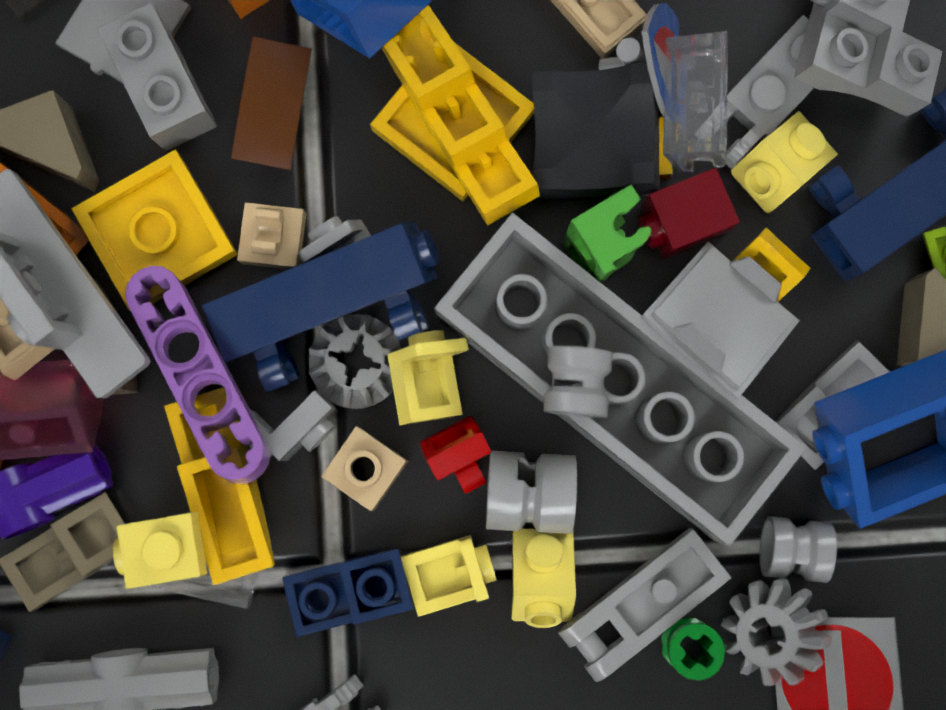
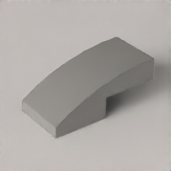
M855 340L796 398L775 422L807 447L801 457L816 470L824 461L815 447L812 436L813 430L819 428L814 402L890 371L858 340Z

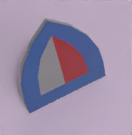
M667 3L654 4L647 13L641 32L644 49L636 39L625 38L617 46L616 53L618 57L600 59L599 70L616 68L631 63L647 62L654 95L660 112L668 126L674 132H680L679 19Z

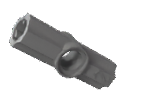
M130 648L97 653L92 655L91 659L31 664L24 667V676L20 684V706L23 710H155L211 705L217 701L219 685L218 660L215 657L214 648L149 654L146 648Z

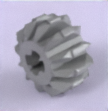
M780 578L775 580L770 588L762 580L753 582L748 586L749 596L740 593L733 596L729 602L737 615L724 618L720 626L736 634L737 639L726 644L725 652L736 654L741 651L746 657L741 663V674L749 675L760 667L763 685L773 686L779 682L781 676L790 685L798 684L804 679V669L815 672L823 665V661L816 650L825 649L830 646L832 638L825 632L815 630V625L826 620L828 612L824 609H818L810 613L806 606L811 601L812 592L804 588L791 597V587L787 579ZM781 625L785 632V637L771 638L767 627Z

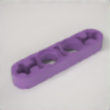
M149 266L140 269L131 277L126 287L125 297L128 307L208 464L217 475L232 483L246 484L255 481L264 473L269 464L270 451L267 441L186 287L172 271L162 266ZM159 284L166 291L163 294V299L169 311L176 318L164 320L162 314L148 302L152 298L149 289ZM184 332L196 334L200 344L195 357L185 363L171 361L168 349L172 339ZM210 384L223 386L227 393V401L224 408L216 415L201 416L195 407V399L198 392ZM240 415L241 421L237 423H232ZM229 426L235 438L245 446L253 444L254 448L246 453L248 464L244 468H239L232 462L225 463L224 459L232 454L231 447L225 436L216 430ZM210 431H216L211 437H209L208 433Z

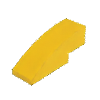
M225 388L197 395L195 399L197 412L201 416L218 414L224 408L227 401ZM178 403L165 405L164 408L182 463L177 466L190 511L191 513L198 511L205 559L213 585L273 567L275 561L257 479L246 484H237L217 475L208 464ZM236 419V420H235L234 422H232V423H237V422H240V421H239L238 419ZM229 426L216 430L225 436L231 447L232 454L224 459L225 463L232 462L239 468H244L248 464L246 459V453L249 451L248 445L245 446L235 438ZM210 431L208 433L209 437H211L216 431Z

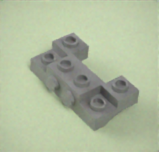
M810 0L814 3L794 79L818 90L842 92L868 99L905 117L931 104L943 51L902 32L910 0Z

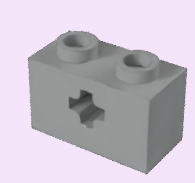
M152 2L96 28L149 137L165 152L218 127L167 23Z

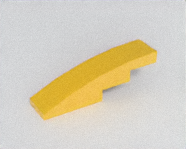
M427 5L382 47V50L459 181L486 224L490 225L539 197V187L509 142L505 126L475 83L471 67L430 6Z

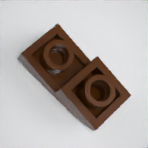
M253 36L231 159L287 170L291 169L312 48Z

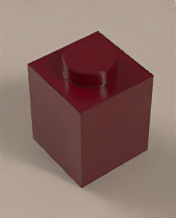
M716 167L649 194L641 206L643 214L638 216L640 228L648 226L651 228V233L646 243L651 249L658 247L663 260L723 236L740 223Z

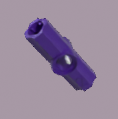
M94 440L81 442L35 464L27 462L0 471L1 540L10 539L36 529L56 518L54 513L79 504L83 500L104 493L105 490L114 487L110 465L105 454L98 448Z

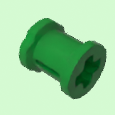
M695 617L681 618L660 635L662 656L680 675L687 679L700 681L710 678L719 671L724 662L725 648L722 638L714 629ZM686 636L697 640L698 646L702 649L700 655L696 658L686 654L685 650L680 646L681 641Z

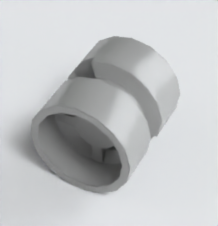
M492 451L490 453L486 529L520 531L527 522L532 523L537 532L573 533L577 498L576 455L542 453L536 462H529L524 452Z

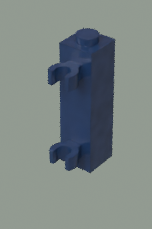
M945 89L931 99V104L920 109L925 120L934 129L940 131L946 139ZM946 140L861 200L854 192L850 179L838 165L808 187L815 200L824 209L829 211L834 218L810 236L844 282L865 273L946 215Z
M416 222L400 223L202 305V308L224 361L228 362L253 352L257 361L260 381L266 392H269L300 378L296 363L282 341L284 339L382 300L386 303L389 319L398 340L429 328L426 315L416 299L412 288L438 278L433 266L439 264V256L427 230L419 231Z

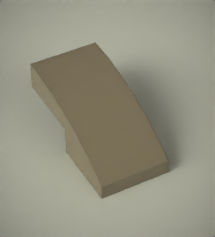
M105 492L51 524V529L0 558V565L27 610L34 612L114 560L113 545L115 539L118 538L117 526L125 523Z

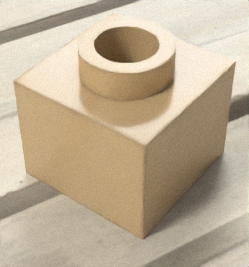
M356 426L321 477L372 512L377 508L408 463V460L362 428ZM360 457L370 458L375 465L374 475L367 481H361L353 474V464Z

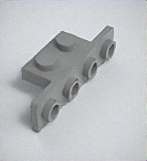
M9 169L3 170L0 173V298L11 312L7 316V321L16 335L25 343L32 346L63 350L95 396L107 398L150 364V359L19 175Z

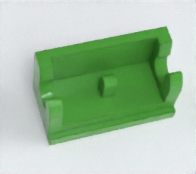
M632 185L572 219L562 241V245L570 258L602 284L606 282L612 273L630 262L635 254V250L646 242L651 233V228L648 226L638 229L633 236L625 237V232L620 229L625 224L622 215H626L640 201Z

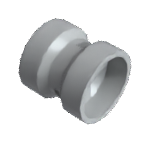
M549 347L547 368L553 373L552 387L545 392L543 412L584 417H608L609 397L603 391L604 377L611 372L613 352L587 347ZM573 384H583V387H574Z
M768 516L764 522L760 539V567L763 576L786 578L793 571L796 574H801L806 581L828 583L834 572L837 555L836 533L832 523L809 521L804 526L795 527L789 518Z

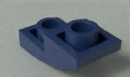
M399 548L282 577L296 637L349 623L355 625L414 609Z

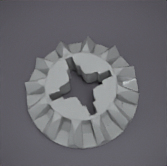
M344 315L321 327L319 334L309 348V374L321 395L332 403L351 409L367 408L380 403L393 392L387 354L402 348L394 332L383 322L369 315ZM361 336L364 337L362 342L364 355L372 359L373 363L381 365L380 369L372 367L369 370L359 369L356 378L353 377L350 387L347 386L349 380L347 366L339 362L337 358H333L332 354L351 353Z

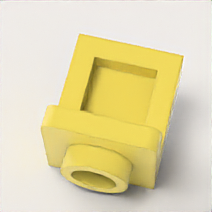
M798 111L748 153L731 170V174L766 213H771L836 157L838 153L826 141L823 133Z
M443 330L422 332L408 337V347L387 354L399 425L463 415L452 356L469 350L467 338L445 340Z
M198 511L117 526L118 538L114 541L113 558L118 573L124 575L126 589L195 578L208 574Z
M536 529L513 531V621H525L532 627L549 628L557 626L561 622L572 620L576 599L573 533L537 532Z
M471 535L401 556L418 617L474 599L477 602L489 599L486 584L497 580L487 546L483 545L475 548Z

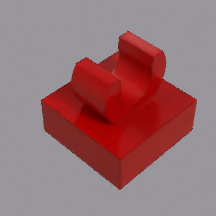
M472 415L419 442L425 459L437 481L454 473L465 494L487 483L476 460L492 453Z

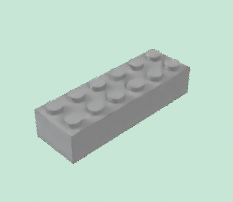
M513 212L434 308L436 318L461 338H467V342L543 404L545 392L552 387L553 373L547 368L549 347H587L613 352L611 372L604 377L603 391L609 397L608 417L557 415L714 542L731 546L807 448L742 395L735 401L641 318V314ZM573 384V386L583 387V384Z

